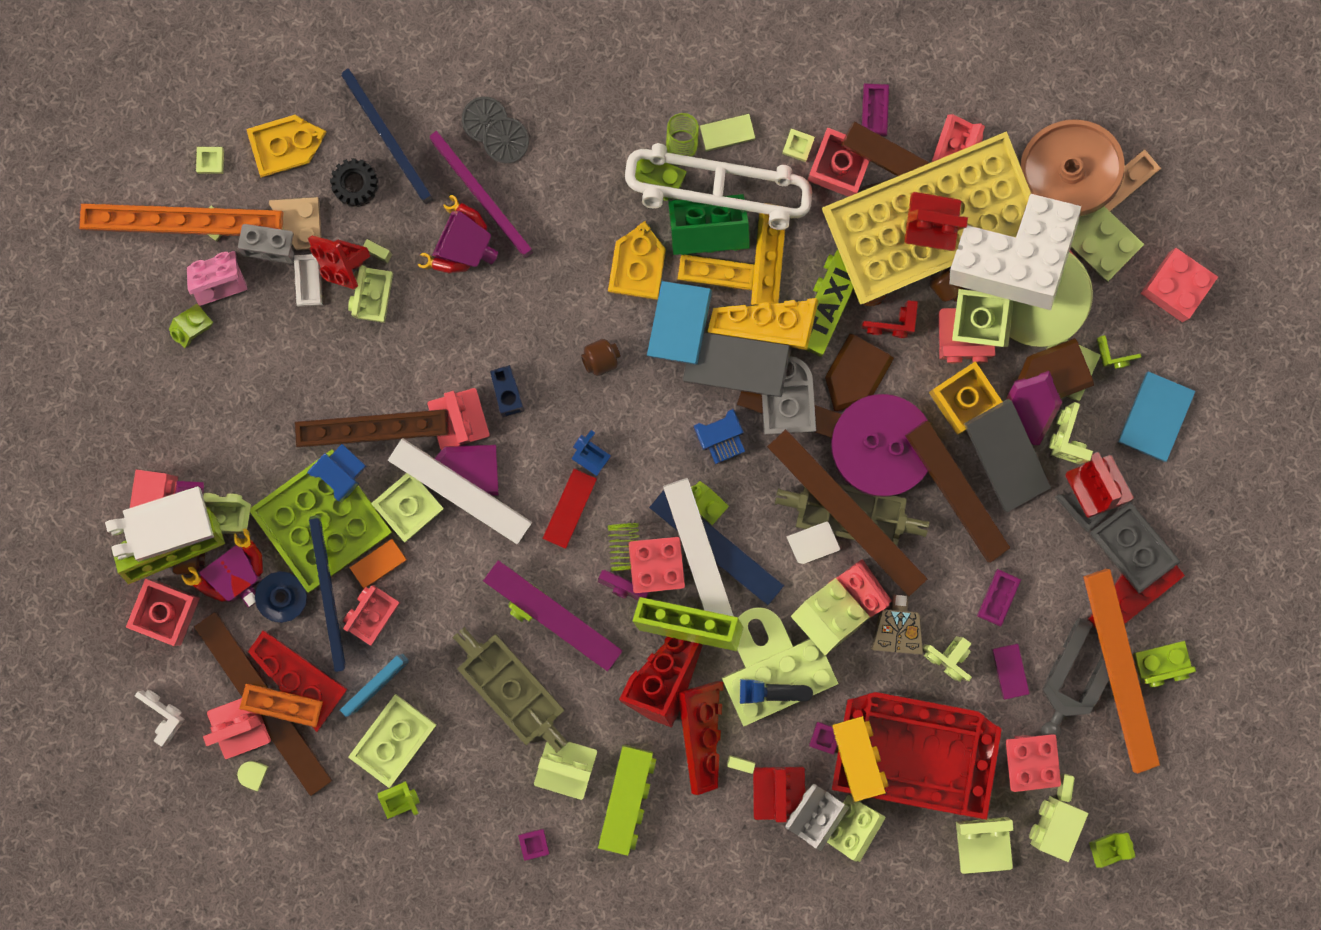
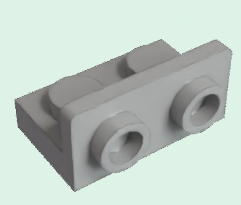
M243 224L238 249L243 257L293 264L295 255L291 248L293 232Z

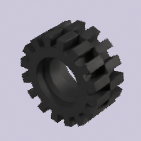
M351 158L352 161L346 159L343 160L344 163L342 165L339 163L336 165V171H332L333 177L330 178L331 189L343 204L351 207L353 205L360 207L364 203L368 204L369 200L375 197V191L378 190L376 173L369 164H366L361 159L360 161L356 158ZM351 174H359L364 179V185L358 192H350L345 187V180Z

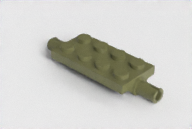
M838 484L896 546L899 536L903 532L926 538L928 530L918 527L929 528V521L907 517V514H905L906 498L871 496L856 490L854 487ZM805 486L801 493L778 488L776 495L786 497V499L776 497L775 505L778 504L797 509L796 528L808 529L818 524L829 522L835 536L855 540Z
M463 627L459 631L462 636L456 633L452 637L468 654L466 656L468 659L457 668L458 671L525 745L538 735L539 737L542 736L556 753L560 751L562 747L555 740L563 747L569 741L553 726V721L565 709L497 634H494L486 643L479 644L466 627Z

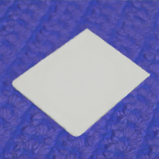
M824 522L786 536L797 562L801 564L840 550L829 522Z

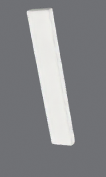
M404 438L400 440L388 459L395 466L516 544L519 543L532 523Z
M688 478L664 485L663 488L704 611L733 616Z

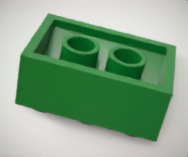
M744 194L724 196L745 200ZM686 200L668 201L673 255H689L702 252L713 253L725 250L738 251L750 248L747 211Z

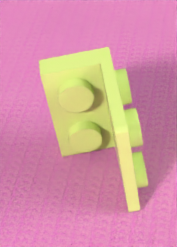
M1074 402L1066 406L1064 410H1060L1056 420V424L1060 426L1057 434L1052 435L1049 448L1052 449L1051 456L1076 464H1083L1090 461L1093 451L1086 449L1087 445L1081 442L1072 441L1068 443L1080 406L1079 403Z
M1000 817L988 818L987 820L956 821L961 873L1002 871L1013 868L1009 831H1013V821L1010 818Z

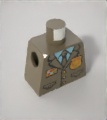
M893 595L892 610L884 609L879 613L871 650L922 655L920 616L918 612H907L909 596Z

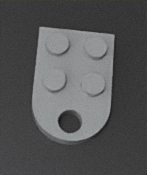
M789 357L788 363L793 366V373L785 378L782 397L762 394L764 435L780 434L785 429L789 433L816 432L812 373L809 367L796 357Z

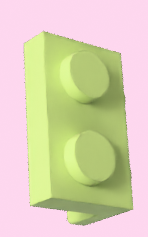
M361 265L359 271L354 272L358 287L355 289V295L350 296L348 310L352 311L351 315L356 319L385 323L393 272L367 268Z
M204 493L203 498L206 508L209 507L218 519L222 534H244L243 529L248 527L251 504L244 501L242 496L238 494H227L226 497H219L216 494Z

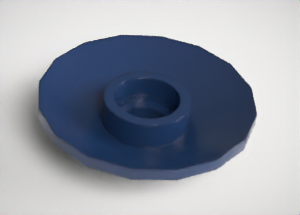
M282 571L270 573L260 581L256 588L255 602L257 609L263 617L272 622L283 623L292 621L301 614L306 605V590L298 578L291 573ZM277 593L284 594L285 599L283 602L276 601L275 595Z

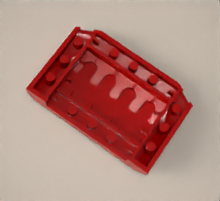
M879 692L847 700L843 722L862 716L864 722H870L873 736L869 737L871 746H877L881 760L876 763L879 773H885L888 787L884 788V794L870 798L987 820L1002 731L1000 727L993 724L978 711ZM838 750L831 790L851 794Z

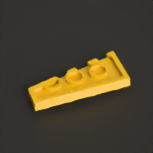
M817 298L807 299V301L798 302L790 300L778 304L760 303L757 306L746 307V305L713 308L708 333L789 345L791 348L807 350L818 300Z

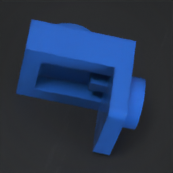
M591 430L586 437L581 435L574 444L573 448L576 449L572 460L597 476L607 464L611 455L590 442L595 435V432Z

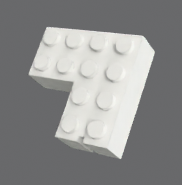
M1030 194L1016 238L967 225V228L963 230L950 269L949 284L1051 310L1077 229L1081 206Z

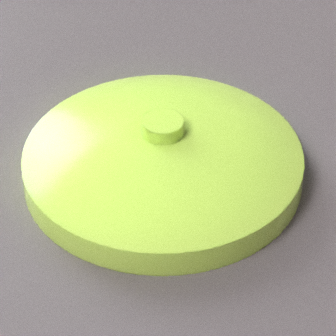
M1069 252L1051 310L1014 301L1010 337L1030 346H1051L1070 338L1082 327L1091 310L1093 290L1087 270L1072 253Z

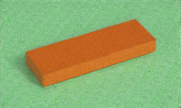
M246 683L239 709L316 727L323 701Z

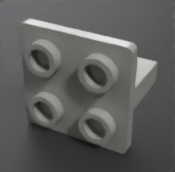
M813 784L804 793L803 800L797 809L791 813L785 828L821 851L850 807L834 795Z

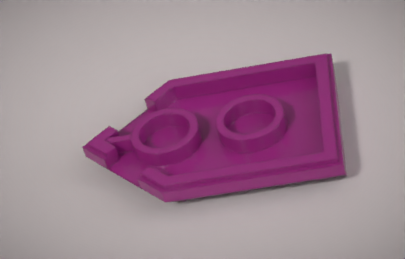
M1050 371L1040 373L1039 376L1026 380L1024 378L1015 381L1005 399L1012 401L1027 436L1033 445L1041 444L1062 405Z
M496 444L445 446L434 458L491 496H499Z

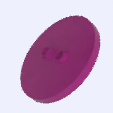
M876 394L856 401L843 412L832 434L831 450L838 472L856 490L871 496L890 497L910 490L923 479L928 470L905 435L922 422L927 421V418L914 404L894 395Z

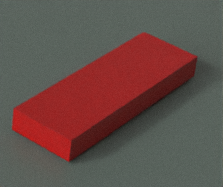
M573 469L542 539L562 548H567L597 478Z

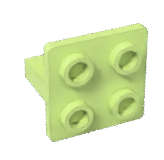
M956 636L943 654L931 645L924 644L922 646V649L926 651L924 657L935 665H944L946 667L944 672L952 679L959 682L961 680H971L972 677L956 665L957 662H964L971 652L968 649L971 643L964 637Z
M555 740L562 747L556 753L546 742L538 765L534 785L582 800L586 792L597 750L573 742H568L563 747Z
M848 795L843 803L850 808L827 843L850 859L860 862L886 817L860 801L854 802L853 797Z

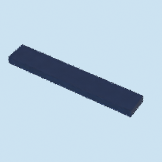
M346 69L341 73V76L423 203L431 202L433 200L431 194L350 69Z
M663 490L649 508L677 530L665 491ZM701 518L715 562L766 605H769L784 585Z
M310 516L309 524L334 671H344L346 664L321 516Z

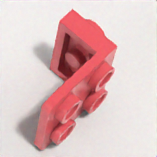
M956 308L941 309L939 311V360H947V363H962V359H973V362L976 361V363H988V359L995 356V346L952 341Z

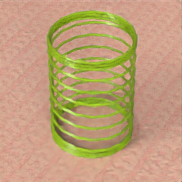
M679 113L670 118L667 124L666 140L668 153L676 151L686 153L679 155L690 157L696 153L699 125L692 115ZM678 124H692L694 127L691 129L694 132L692 133L688 130H677L680 128L688 129L685 127H679L676 129H674L673 127ZM677 132H687L693 138L687 141H678L672 135ZM675 141V142H677V143L686 144V145H681V144H677V145H679V146H687V147H678V148H676V147H674V146H676V145L673 144L672 142Z
M639 523L608 525L607 528L608 531L637 530L629 532L634 533L638 532L639 529L619 528L639 527ZM611 534V535H608V536H636V537H630V539H632V538H637V537H639L640 535H618V534ZM619 539L609 540V542L639 541V540H619ZM613 545V546H609V547H610V548H613V547H629V546ZM620 550L611 551L609 553H629V551L619 552ZM621 556L610 557V559L630 558ZM619 561V562H612V563H610V564H630V563H620V561ZM631 565L611 567V571L631 569Z

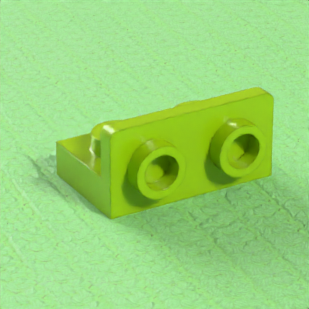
M641 159L637 162L635 178L642 183L680 189L687 171L670 163L656 165L650 160ZM663 197V200L668 201V197Z
M1185 641L1133 653L1140 681L1143 684H1149V687L1164 685L1165 679L1173 677L1174 681L1190 678L1189 673L1196 672L1195 666H1191Z

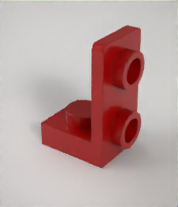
M908 300L905 303V307H900L899 322H903V325L864 321L861 329H867V334L882 335V331L892 332V337L907 338L908 334L912 335L915 332L918 301Z

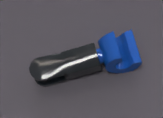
M740 679V704L764 702V697H766V701H809L813 697V690L806 685L766 684V687H764L765 682Z

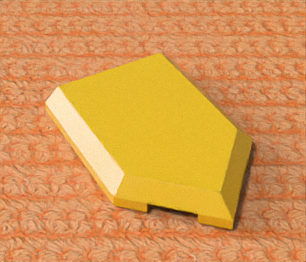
M297 115L246 129L261 178L309 164L327 133L325 130L314 126Z
M646 221L616 241L608 292L658 300L666 249L652 232Z

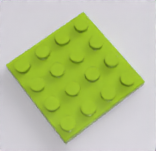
M332 449L326 454L331 456L335 451ZM318 460L250 508L252 516L308 593L320 586L309 524L310 516H321L331 577L393 533L359 485L341 503L334 498V490L324 480L310 476L307 471Z

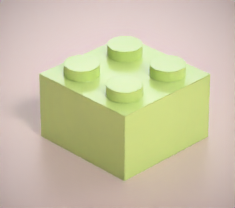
M959 289L952 341L1008 347L1014 301L979 291Z
M836 578L808 598L791 615L793 620L824 655H827L852 635L870 618Z
M1049 796L1048 801L1044 800L1039 809V814L1042 816L1038 825L1034 824L1030 831L1029 838L1032 839L1030 844L1045 853L1069 862L1088 813Z

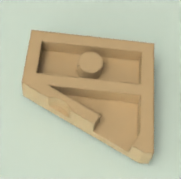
M319 198L269 200L272 210L284 212L283 229L293 232L292 244L296 250H310L311 245L308 238L312 235L321 238Z

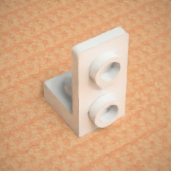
M143 690L138 691L135 697L168 719L167 721L163 720L155 730L157 736L154 739V742L161 747L168 745L185 720L180 716L182 712L171 704H168L167 707L159 702L160 696L151 690L146 692Z

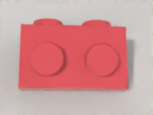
M954 114L947 115L932 162L982 142L985 126L982 124H972Z
M373 585L369 589L367 587L363 589L357 599L360 603L356 610L351 609L343 620L346 623L343 628L345 631L354 634L370 646L374 644L400 604L398 600Z

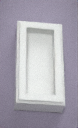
M312 254L294 255L297 307L323 305L322 276L317 259Z

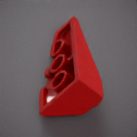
M666 637L665 643L655 654L652 653L647 658L644 666L630 676L619 700L644 717L672 728L680 711L678 693L688 690L703 644Z

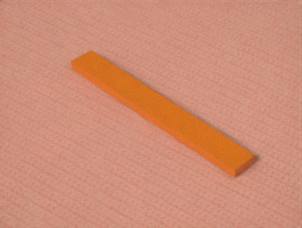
M81 204L79 229L240 236L243 224L283 230L284 212L278 210Z
M1103 569L1083 576L1132 770L1138 774L1160 766L1111 570Z

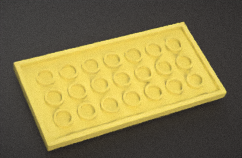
M1007 131L822 208L860 304H864L952 266L964 229L957 232L954 251L905 243L910 196L913 192L961 200L960 216L968 217V226L1016 238L1031 192Z

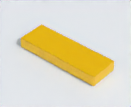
M681 255L677 280L752 291L754 265Z

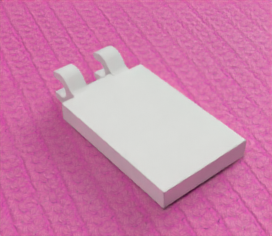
M198 486L123 510L124 518L105 522L108 533L111 532L113 536L123 532L125 534L127 543L112 546L113 555L118 557V560L134 555L135 560L139 562L214 538L203 494Z

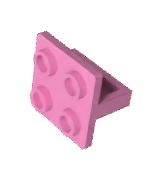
M235 251L229 253L221 252L214 258L205 261L198 260L187 267L188 291L190 294H194L199 306L247 290V284L238 266Z

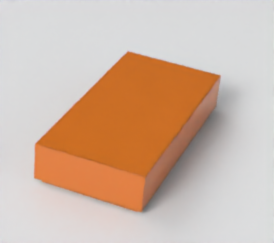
M391 539L352 565L350 569L364 589L407 561L395 541Z

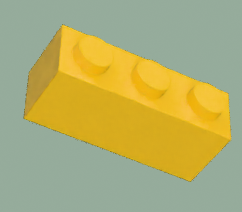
M862 716L832 725L853 801L856 802L884 794V788L888 787L885 773H879L876 763L881 760L877 746H871L869 737L873 736L870 722H864Z

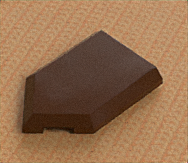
M850 333L825 376L834 412L846 409L864 397L874 395L894 357Z
M1075 338L1026 357L1018 380L1024 378L1026 380L1039 376L1040 373L1050 371L1060 398L1094 386L1093 378Z

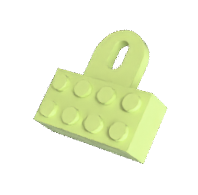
M751 608L738 617L744 628L737 650L745 667L722 677V680L743 727L800 701H766V697H764V702L740 704V679L765 682L764 687H766V684L806 685L813 690V695L838 684L826 655L822 653L810 638L792 645L781 619L774 612L765 608ZM752 619H759L768 635V641L763 646H758L754 643L748 630V623Z

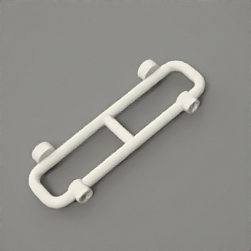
M660 143L654 144L652 150L639 149L632 152L626 163L625 180L634 191L643 193L642 204L648 208L661 207L663 197L768 214L769 226L776 230H784L789 227L790 218L804 217L810 211L812 203V186L804 177L791 174L792 169L787 165H780L776 171L684 156L667 153V147ZM641 159H647L656 165L670 163L715 171L713 195L639 182L635 178L637 162ZM725 173L775 181L779 186L797 185L802 189L801 206L799 208H788L724 197Z

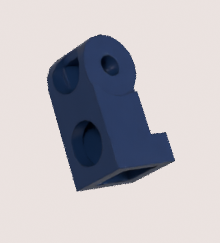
M508 365L491 370L492 382L502 417L524 412L525 410L511 366Z

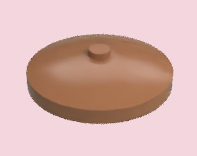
M1084 120L1060 121L1039 131L1027 144L1020 165L1031 194L1081 206L1080 216L1101 209L1114 198L1123 182L1125 170L1124 155L1116 138L1100 125Z

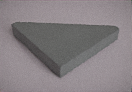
M1058 494L1055 496L1086 532H1089L1113 510L1110 509L1088 518L1076 495Z

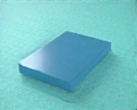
M661 282L647 352L648 357L698 365L712 295L710 288Z
M1149 371L1146 372L1118 443L1167 462L1195 391Z
M400 654L394 657L340 709L345 717L357 713L409 663L406 656Z

